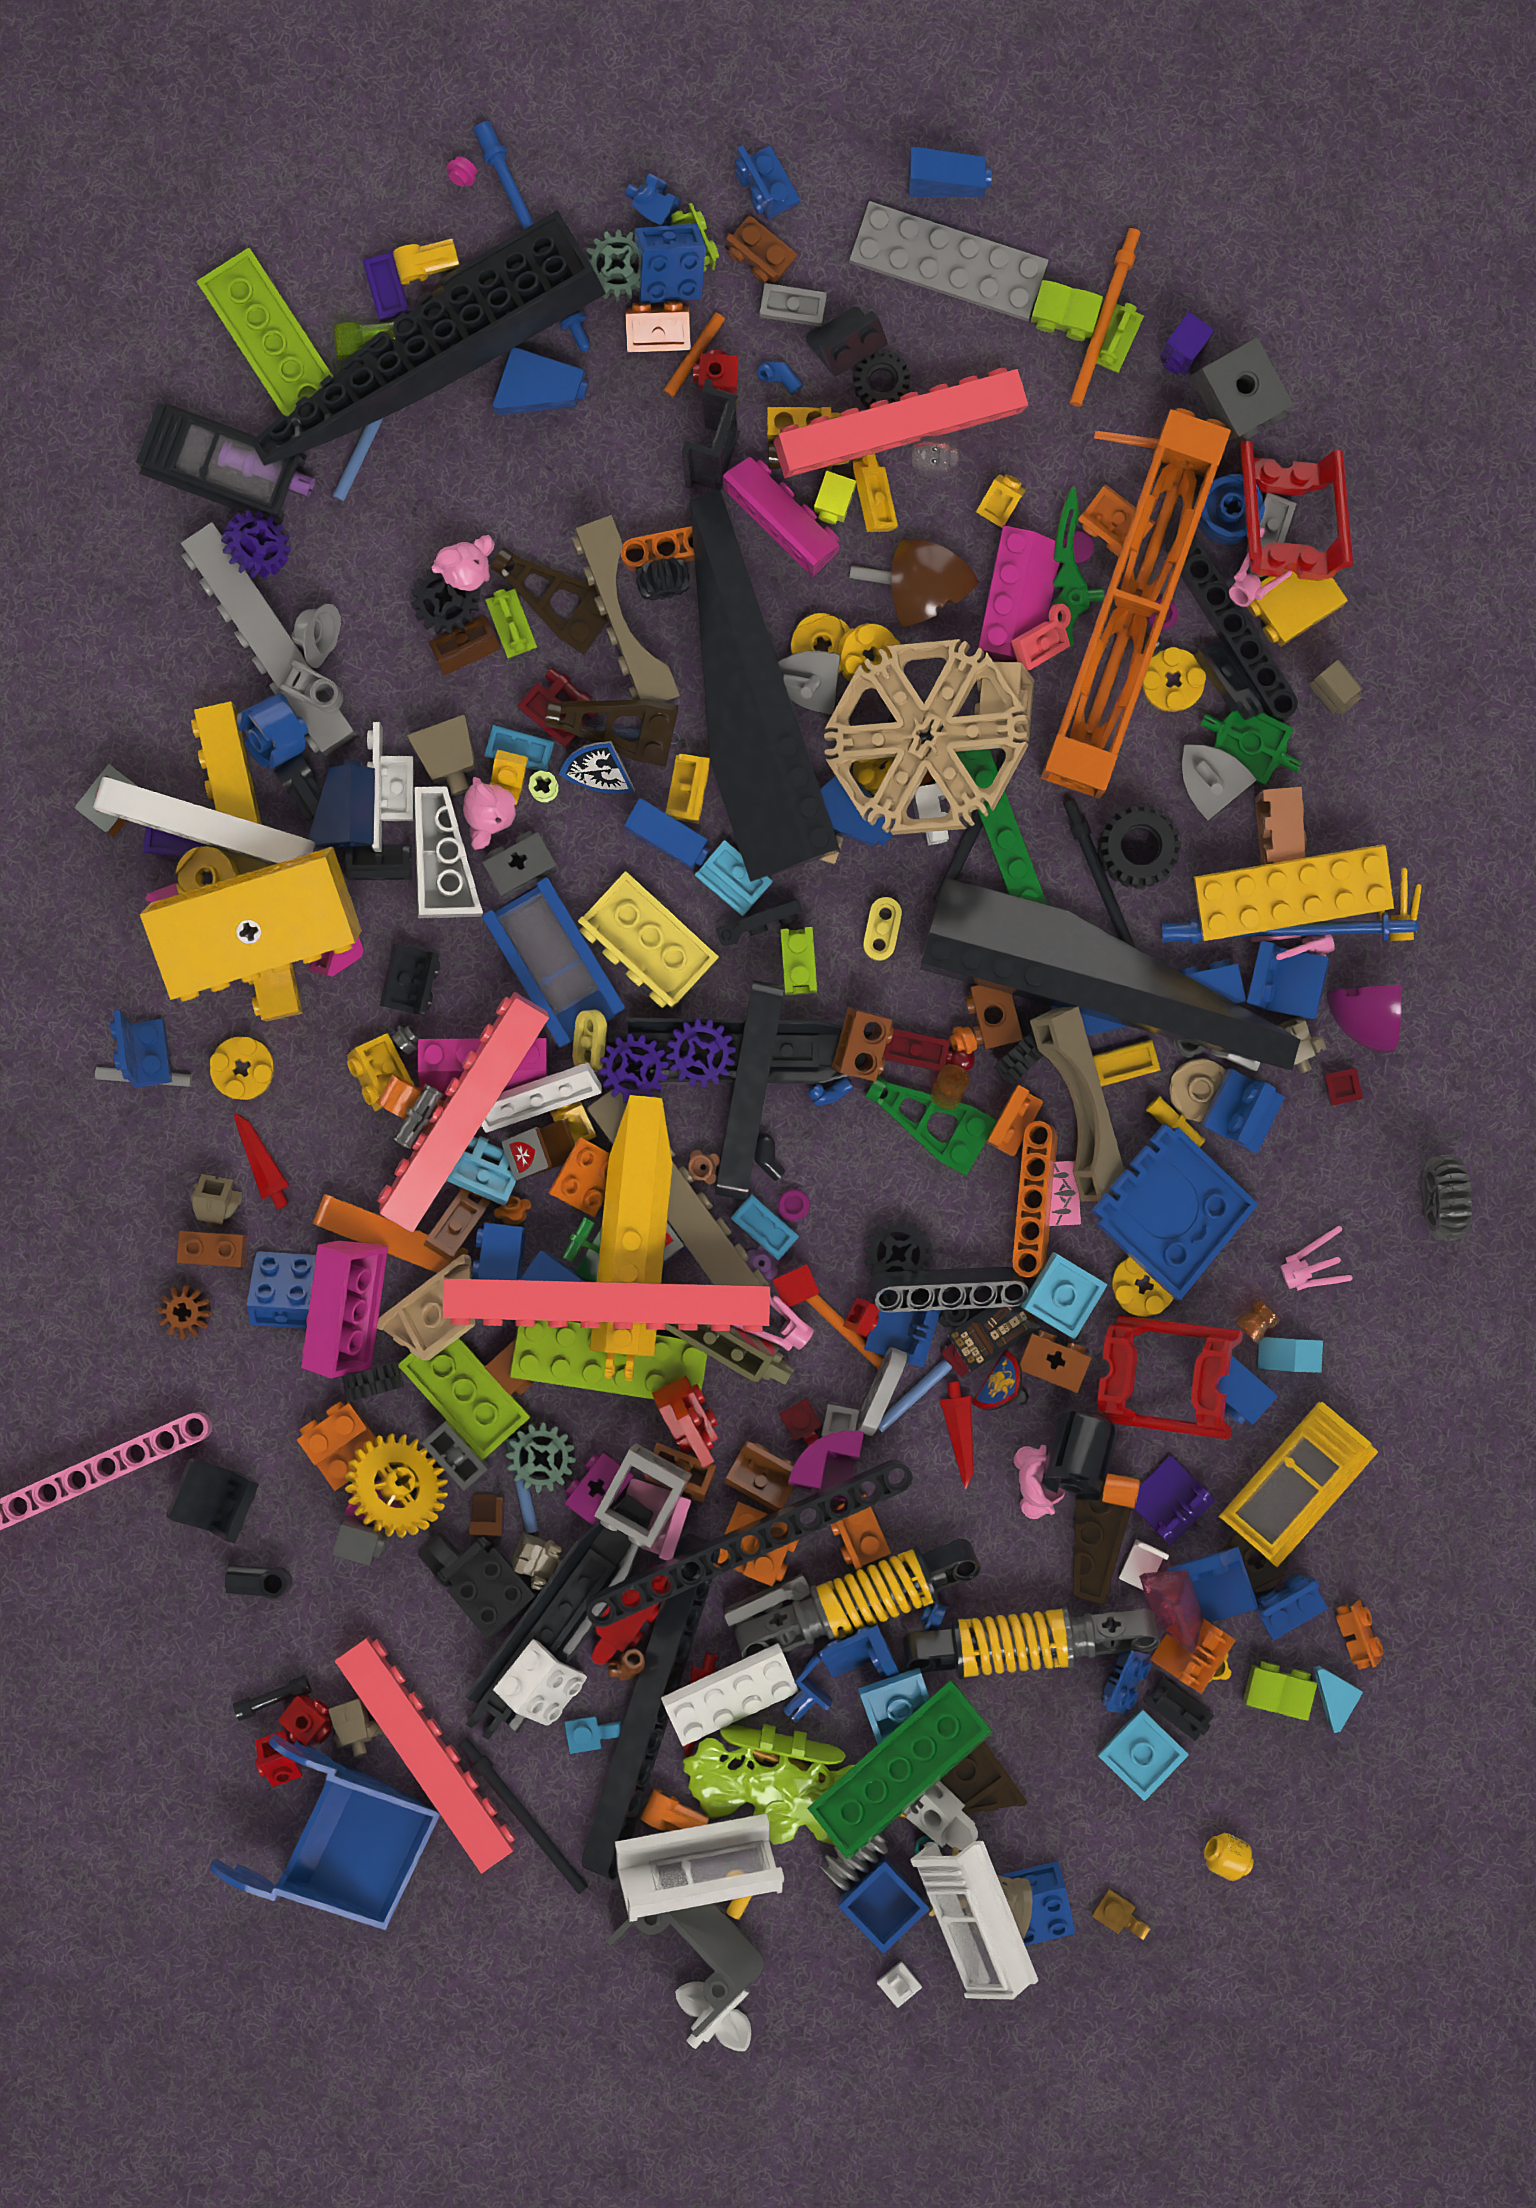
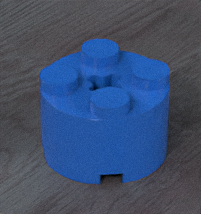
M1230 474L1217 478L1212 483L1198 525L1202 532L1216 543L1234 545L1247 539L1243 475ZM1256 484L1260 523L1264 515L1265 505L1261 491ZM1229 504L1235 507L1232 515L1226 512Z
M284 694L273 695L238 714L237 726L239 732L245 729L248 737L243 742L253 759L263 768L269 765V769H273L304 752L306 746L304 735L308 733V727L302 717L295 716Z

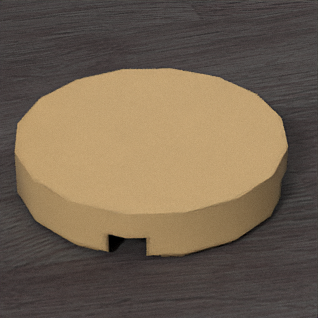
M1204 1058L1189 1060L1179 1066L1172 1075L1169 1085L1170 1101L1179 1114L1185 1115L1189 1120L1201 1122L1226 1070L1216 1062Z

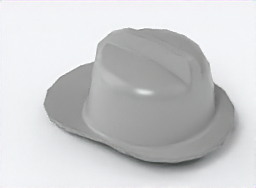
M324 604L318 609H307L301 612L296 619L292 640L304 650L305 659L311 668L321 666L328 654L336 646L341 627V616L333 604Z

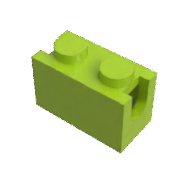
M804 927L801 930L781 929L785 995L817 993L813 927ZM809 985V986H805V987H793V986Z

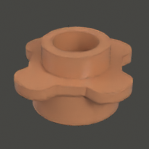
M694 1150L690 1154L689 1174L694 1181L704 1180L707 1184L715 1183L717 1181L716 1169L721 1161L720 1157L715 1153L707 1155L703 1154L701 1150ZM702 1164H705V1165H706V1169H705V1170H702V1168H701V1165H702Z

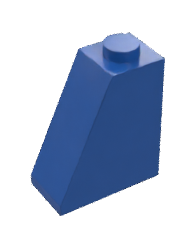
M911 147L908 166L909 197H984L986 187H991L992 170L991 168H986V157Z
M514 347L510 351L492 405L494 413L507 415L576 407L579 399H585L589 387V381L585 380V370Z
M836 775L820 789L835 833L872 848L877 843L884 846L894 836L890 831L887 833L882 829L885 817L878 818L874 826L870 825L867 821L868 816L866 821L862 818ZM855 780V782L857 783V785H858L859 788L861 789V791H862V793L864 794V796H866V797H868V798H873V797Z
M639 798L624 825L627 834L691 870L694 869L696 864L702 866L710 852V849L706 848L708 839Z

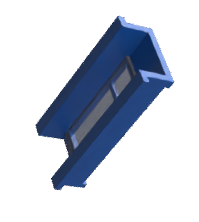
M546 877L536 883L538 887L496 912L490 910L481 917L531 1001L547 1011L549 1019L545 1024L558 1046L562 1047L574 1042L575 1021L580 1012L598 1010L604 1015L606 1022L620 1015L621 1011L626 1008L549 879Z

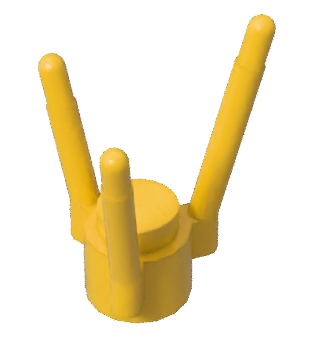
M1407 868L1401 869L1400 915H1392L1391 920L1417 921L1422 887L1421 884H1416L1411 913L1407 915ZM1384 910V911H1378V914H1379V917H1380V920H1381V921H1382V915H1383V913L1385 912V910ZM1414 932L1389 933V941L1414 940Z

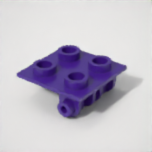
M1170 1455L1139 1486L1135 1510L1171 1546L1216 1500Z

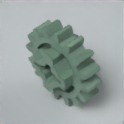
M617 229L616 236L611 237L606 231L604 232L605 240L603 242L597 238L593 240L596 247L595 250L587 248V256L591 258L588 261L592 265L606 293L603 295V298L607 299L610 293H613L616 301H620L621 294L625 293L628 299H632V290L640 291L641 255L636 242H633L634 235L630 232L624 238L622 237L621 230ZM621 246V247H624V248L622 249V248H612V247ZM601 257L605 262V266L601 268V272L599 273L597 270V264L599 258ZM636 258L639 260L637 274L634 273L631 267ZM623 261L624 268L615 267L613 269L612 262L621 263ZM617 281L624 282L625 284L616 285L611 283Z
M541 1423L540 1429L535 1431L532 1424L528 1425L529 1433L525 1435L519 1430L517 1434L520 1440L518 1442L510 1440L509 1442L515 1449L514 1452L506 1453V1457L513 1459L514 1462L507 1466L508 1471L516 1470L518 1472L513 1480L517 1482L524 1479L523 1488L526 1490L531 1484H534L536 1493H540L542 1485H546L549 1491H553V1482L557 1481L561 1485L564 1484V1480L561 1477L563 1473L572 1474L567 1464L576 1461L574 1457L568 1456V1452L572 1451L574 1446H565L564 1442L568 1435L565 1433L558 1437L556 1435L558 1427L554 1426L549 1432L546 1431L545 1423ZM545 1436L552 1440L545 1445L536 1444L532 1438ZM523 1446L528 1451L527 1461L520 1466L519 1454ZM531 1446L541 1453L545 1450L548 1451L549 1454L546 1456V1459L551 1469H548L541 1463L533 1464L535 1456L530 1448ZM561 1449L562 1462L560 1468L557 1469L554 1465V1454ZM535 1471H543L546 1472L549 1477L545 1479H535L530 1477L529 1475L534 1473Z

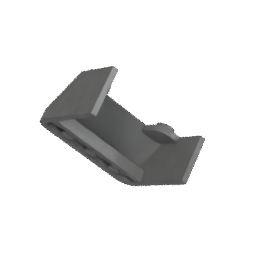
M686 1876L675 1877L664 1885L662 1889L688 1885ZM715 1903L638 1917L637 1921L629 1922L628 1918L606 1941L610 1946L619 1943L635 1926L645 1934L656 1935L671 1924L715 1971L706 1980L703 1987L704 1997L713 2007L714 2011L692 2032L695 2037L704 2033L763 1973L765 1968V1958L761 1951Z

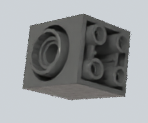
M1258 337L1189 376L1211 418L1221 421L1225 424L1224 428L1231 430L1227 442L1234 439L1239 444L1261 432L1258 425L1262 424L1265 429L1287 417L1288 414L1285 410L1294 405ZM1236 383L1242 386L1243 394L1238 391Z

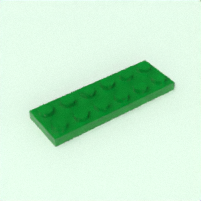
M950 1680L807 1809L844 1857L851 1859L994 1731L956 1683Z

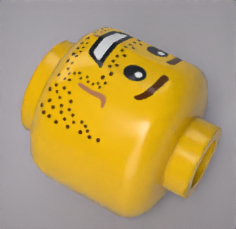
M1222 1833L1212 1837L1206 1844L1204 1858L1211 1872L1227 1880L1236 1881L1251 1871L1254 1860L1252 1858V1849L1247 1842L1231 1834Z

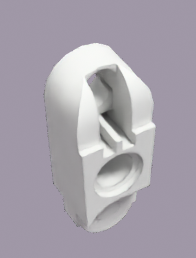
M940 1781L935 1783L903 1812L907 1815L906 1818L942 1848L947 1843L952 1848L957 1847L958 1850H964L978 1838L975 1823L962 1811L965 1805Z

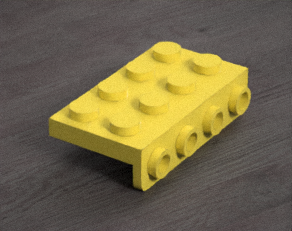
M626 871L596 904L578 920V923L582 926L579 930L580 933L592 944L595 940L600 942L605 947L602 953L613 964L617 965L620 961L629 969L625 974L637 986L644 983L649 987L652 992L648 996L661 1008L667 1004L673 1009L719 959L717 954Z

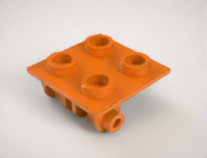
M579 1137L548 1193L595 1218L605 1200L610 1153Z
M1184 1606L1150 1660L1202 1694L1236 1639Z

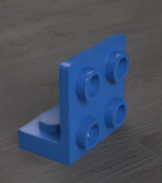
M743 145L737 148V159L734 160L737 167L735 173L742 187L749 186L752 194L750 200L758 215L764 213L768 221L801 203V199L771 145L750 157Z
M697 223L635 228V242L641 255L640 302L645 304L700 299L702 297L706 245Z
M1261 941L1247 1003L1254 1008L1315 1020L1327 975L1329 958L1302 952L1289 958L1277 960V954L1289 949L1279 948L1274 943Z
M120 1009L114 1010V1021H110L111 1035L113 1040H117L118 1051H114V1062L116 1069L122 1071L123 1078L128 1079L134 1088L172 1082L164 1020L157 1019L131 1024Z
M260 1251L255 1253L247 1302L251 1326L307 1328L306 1319L310 1306L315 1255Z
M1239 1547L1186 1561L1167 1569L1170 1581L1183 1578L1184 1584H1190L1199 1614L1208 1622L1258 1609Z
M1298 1573L1284 1582L1286 1587L1275 1593L1271 1589L1257 1597L1259 1603H1257L1258 1609L1255 1612L1273 1641L1329 1609L1317 1590L1320 1586L1318 1581L1307 1574L1303 1577L1301 1573Z
M877 1625L861 1628L855 1632L854 1636L844 1641H833L826 1645L824 1650L819 1652L822 1661L833 1678L870 1661L877 1668L880 1677L886 1675L890 1678L901 1674L892 1652Z
M1058 1861L1000 1875L1011 1879L1018 1877L1026 1878L1030 1882L1033 1903L1029 1928L1023 1940L1025 1946L1075 1934L1066 1886Z

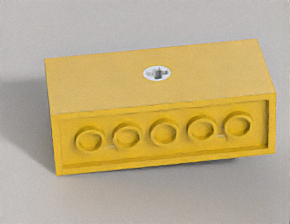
M333 846L151 902L140 914L170 1000L180 997L182 1002L198 997L200 995L199 991L211 988L212 992L228 988L230 986L229 982L240 978L243 983L261 977L260 972L272 969L273 973L282 972L291 968L290 963L303 960L304 964L314 962L322 958V953L333 950L334 954L346 952L353 948L352 944L357 941L362 932Z

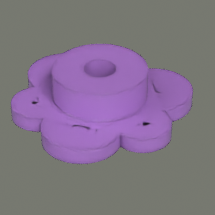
M758 1247L757 1251L754 1249L748 1251L747 1254L751 1259L746 1261V1264L752 1272L759 1269L761 1274L767 1279H773L777 1276L778 1269L775 1265L779 1263V1260L764 1247ZM761 1260L765 1262L763 1267L759 1266V1261Z

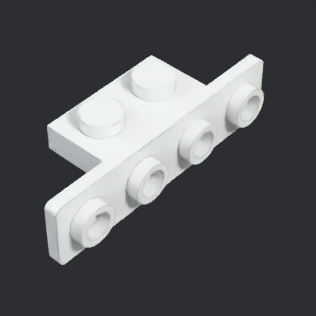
M373 722V730H368L367 733L368 750H373V762H368L367 767L375 768L374 844H372L375 852H382V821H414V757L383 756V727L380 722Z

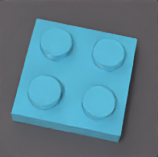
M1052 1252L1028 1292L1027 1299L1020 1307L1071 1338L1076 1339L1107 1284L1057 1253Z
M1141 1708L1097 1755L1145 1801L1189 1754Z

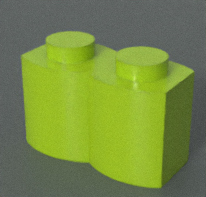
M1042 280L1031 322L1036 323V328L1044 332L1053 333L1057 329L1067 332L1066 336L1076 341H1084L1085 338L1091 339L1103 296L1085 290L1074 289L1060 283Z
M1261 1661L1260 1666L1252 1664L1242 1702L1251 1707L1308 1721L1318 1684L1310 1679L1311 1674L1297 1669H1292L1291 1674L1280 1672L1279 1665L1266 1661Z

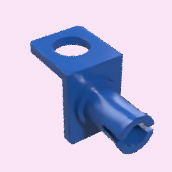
M822 1649L798 1673L794 1683L801 1690L783 1708L784 1713L788 1717L798 1708L791 1718L794 1722L798 1723L814 1703H818L826 1711L832 1704L833 1699L806 1677L820 1662L819 1652Z

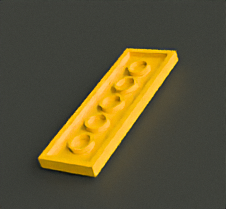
M1384 844L1193 877L1202 939L1204 941L1394 909L1387 851Z

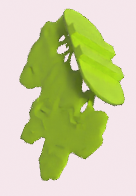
M763 1724L762 1730L739 1725H728L720 1729L722 1738L742 1748L728 1752L718 1740L706 1738L699 1743L695 1755L683 1759V1770L690 1776L688 1789L692 1792L693 1797L700 1801L702 1810L709 1818L714 1819L731 1815L741 1805L748 1802L755 1806L753 1816L767 1814L769 1840L773 1845L793 1840L798 1828L806 1825L814 1833L817 1840L836 1846L807 1808L855 1766L848 1765L839 1771H829L824 1764H838L845 1759V1753L838 1747L806 1740L807 1733L794 1731L793 1737L775 1733L776 1726ZM754 1750L780 1755L779 1763L774 1767H764L756 1762L752 1754ZM721 1755H728L727 1760L724 1762L720 1761ZM744 1755L745 1760L742 1766L736 1770L728 1768V1765L735 1757L741 1760V1757ZM788 1757L814 1763L807 1771H802L796 1765L791 1764L788 1761ZM749 1760L754 1764L753 1770L747 1766ZM820 1772L825 1775V1782L823 1783L819 1782Z

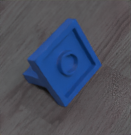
M1227 1068L1200 1125L1257 1154L1285 1096L1275 1092L1276 1088L1266 1082L1252 1080L1234 1069Z

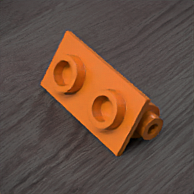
M1360 1599L1351 1606V1609L1348 1604L1337 1607L1338 1614L1335 1617L1343 1637L1355 1634L1356 1639L1346 1642L1353 1665L1356 1664L1358 1669H1364L1370 1666V1661L1372 1667H1376L1382 1660L1383 1647L1380 1639L1374 1637L1371 1631L1372 1617L1369 1609L1366 1606H1362Z

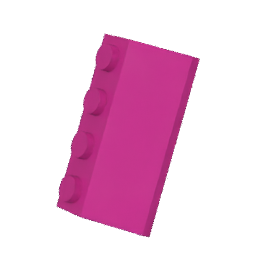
M748 457L723 475V490L813 578L839 552L840 545L837 543L840 540L839 537L829 527L826 526L823 529L815 521L817 518L816 514L807 505L803 504L800 506L793 499L795 494L785 483L781 482L778 485L770 477L772 471L761 460L755 462L751 457Z
M1003 525L978 648L984 651V657L987 652L991 659L1017 662L1011 641L1048 621L1054 592L1053 581L1057 576L1060 563L1054 561L1056 541L1034 531Z
M418 1039L420 1089L423 1090L426 1083L435 1087L444 1094L440 1100L445 1102L448 1097L445 1094L448 1085L453 1078L459 1080L465 1070L462 1068L465 1058L470 1051L476 1053L482 1042L479 1039ZM535 1039L502 1092L549 1076L548 1039Z
M348 1241L318 1244L315 1255L313 1283L311 1285L309 1313L306 1319L307 1328L305 1343L302 1349L301 1368L328 1378L371 1369L388 1246Z

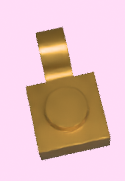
M1110 1888L1107 1889L1091 1914L1093 1918L1117 1934L1121 1932L1123 1927H1126L1133 1934L1144 1940L1150 1931L1149 1925L1132 1915L1136 1906Z

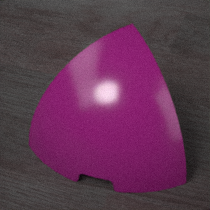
M1401 985L1372 986L1327 992L1331 1013L1336 1023L1348 1037L1358 1044L1375 1051L1394 1052L1396 1050L1401 1026Z
M835 1432L812 1443L796 1461L788 1483L794 1488L809 1490V1493L814 1495L851 1478L855 1461L860 1456L864 1432ZM843 1495L832 1497L833 1500L846 1501Z

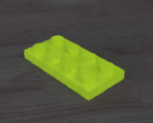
M460 1337L429 1361L421 1360L413 1353H410L398 1364L399 1368L442 1416L448 1420L482 1460L490 1455L531 1417L512 1395L510 1396L484 1368L483 1362Z

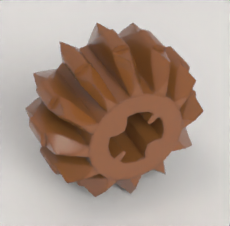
M190 1285L183 1286L182 1294L177 1287L171 1288L170 1291L173 1299L166 1295L161 1297L162 1302L168 1305L167 1308H157V1313H166L167 1318L159 1321L160 1326L170 1323L171 1326L167 1334L172 1336L179 1329L180 1339H186L188 1330L193 1337L199 1336V1330L196 1325L207 1329L209 1324L201 1318L202 1316L210 1317L213 1315L212 1311H203L202 1308L211 1302L210 1299L206 1298L198 1301L202 1295V1290L196 1289L191 1295ZM183 1303L186 1304V1309L192 1312L191 1316L185 1317L187 1321H183V1315L178 1314V1308L184 1307Z

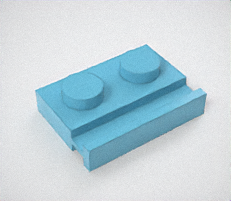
M725 840L695 874L697 879L742 917L773 883L769 877L750 882L741 854Z

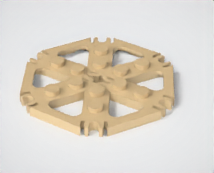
M960 639L886 646L891 652L892 658H889L887 653L880 649L878 652L882 657V662L879 665H873L868 658L865 659V665L870 671L868 674L859 664L825 727L827 733L824 734V738L827 741H837L835 748L825 750L827 757L834 758L826 759L862 818L866 821L868 816L867 821L870 825L874 826L878 818L885 817L882 829L887 833L890 831L892 835L966 829L961 822V816L970 826H973L974 822L970 817L971 812L979 809L985 817L988 816V810L983 804L984 801H987L994 811L1028 747L1026 741L1029 740V735L1027 732H1016V728L1019 725L1029 724L1028 718L1021 715L1028 714L987 652L985 658L984 651L981 648L977 649L974 656L968 657L966 655L970 648L966 641L961 643ZM943 658L947 663L927 700L923 703L906 677L904 666L911 660ZM981 678H986L992 683L1005 704L1002 713L957 717L974 683ZM872 688L878 691L897 722L850 726L849 718L862 693ZM928 730H931L930 734L933 740H926L924 744H921L922 740L919 734L921 732L926 734ZM993 748L1003 749L1006 752V759L992 785L988 788H980L976 785L955 753ZM895 757L873 798L864 796L850 773L852 763L857 760ZM929 771L948 800L950 811L943 817L911 819L907 815V808L925 774Z

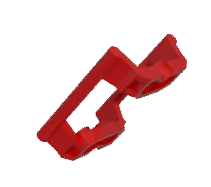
M1243 441L1240 444L1251 571L1258 575L1280 577L1284 570H1292L1296 573L1298 579L1320 581L1333 578L1343 568L1352 567L1353 554L1343 451H1332L1319 461L1318 464L1293 461L1289 468H1281L1275 459L1254 457L1253 442ZM1256 484L1262 492L1294 496L1304 495L1308 491L1325 489L1326 486L1333 484L1338 532L1337 539L1326 552H1318L1312 546L1272 542L1265 545V547L1261 546Z
M1119 1315L1117 1322L1109 1325L1105 1335L1102 1359L1109 1362L1110 1372L1106 1377L1100 1378L1098 1391L1099 1412L1105 1414V1418L1113 1424L1229 1440L1231 1437V1427L1224 1421L1227 1394L1220 1391L1219 1381L1223 1376L1229 1375L1232 1348L1241 1343L1242 1331ZM1145 1332H1156L1207 1339L1203 1352L1196 1359L1193 1375L1191 1403L1196 1410L1197 1422L1140 1415L1126 1408V1400L1130 1398L1134 1390L1138 1358L1135 1344H1133L1134 1336Z

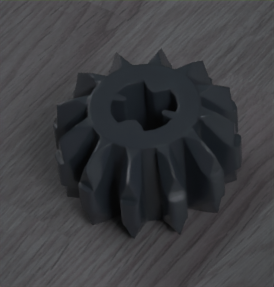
M672 557L669 559L653 560V562L644 563L636 570L637 587L643 599L654 601L672 598L673 596L681 595L690 588L688 568L682 559Z

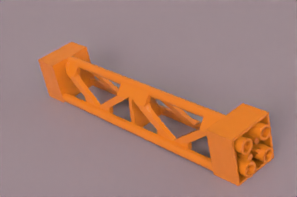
M1177 408L1175 411L1170 409L1151 459L1153 460L1063 719L1051 745L1040 779L1098 799L1105 793L1231 432L1230 429L1224 428L1225 424L1215 419L1204 421L1195 418V414L1189 410ZM1161 462L1168 464L1166 467L1162 469L1161 474L1157 480V483L1153 489V492L1150 495ZM1196 474L1204 477L1194 509H1192L1197 483ZM1166 491L1145 556L1135 580L1134 568L1146 525L1160 494ZM1178 496H1182L1183 507L1177 537L1158 577L1148 585ZM1130 554L1121 589L1119 590L1117 588L1122 577L1128 556ZM1174 564L1162 601L1160 604L1156 603L1155 601L1161 591V588L1169 574L1172 565ZM1114 599L1117 608L1112 612V615L1108 621L1105 631L1101 637L1105 622L1107 620ZM1157 613L1143 654H1141L1148 623L1146 617ZM1116 633L1114 645L1087 722L1085 723L1084 711L1097 666L1110 637ZM1131 638L1133 639L1134 647L1126 683L1108 721L1098 728L1128 640ZM1079 697H1080V701H1079V704H1078V708H1077V711H1076V715H1075L1074 722H1073V726H1072L1071 733H1070V738H1068V737H1066V734H1067V732H1068V729H1069V726H1070V723H1071V720H1072L1074 711H1075V709H1076V706H1077V703H1078V700H1079ZM1124 708L1109 752L1102 750Z

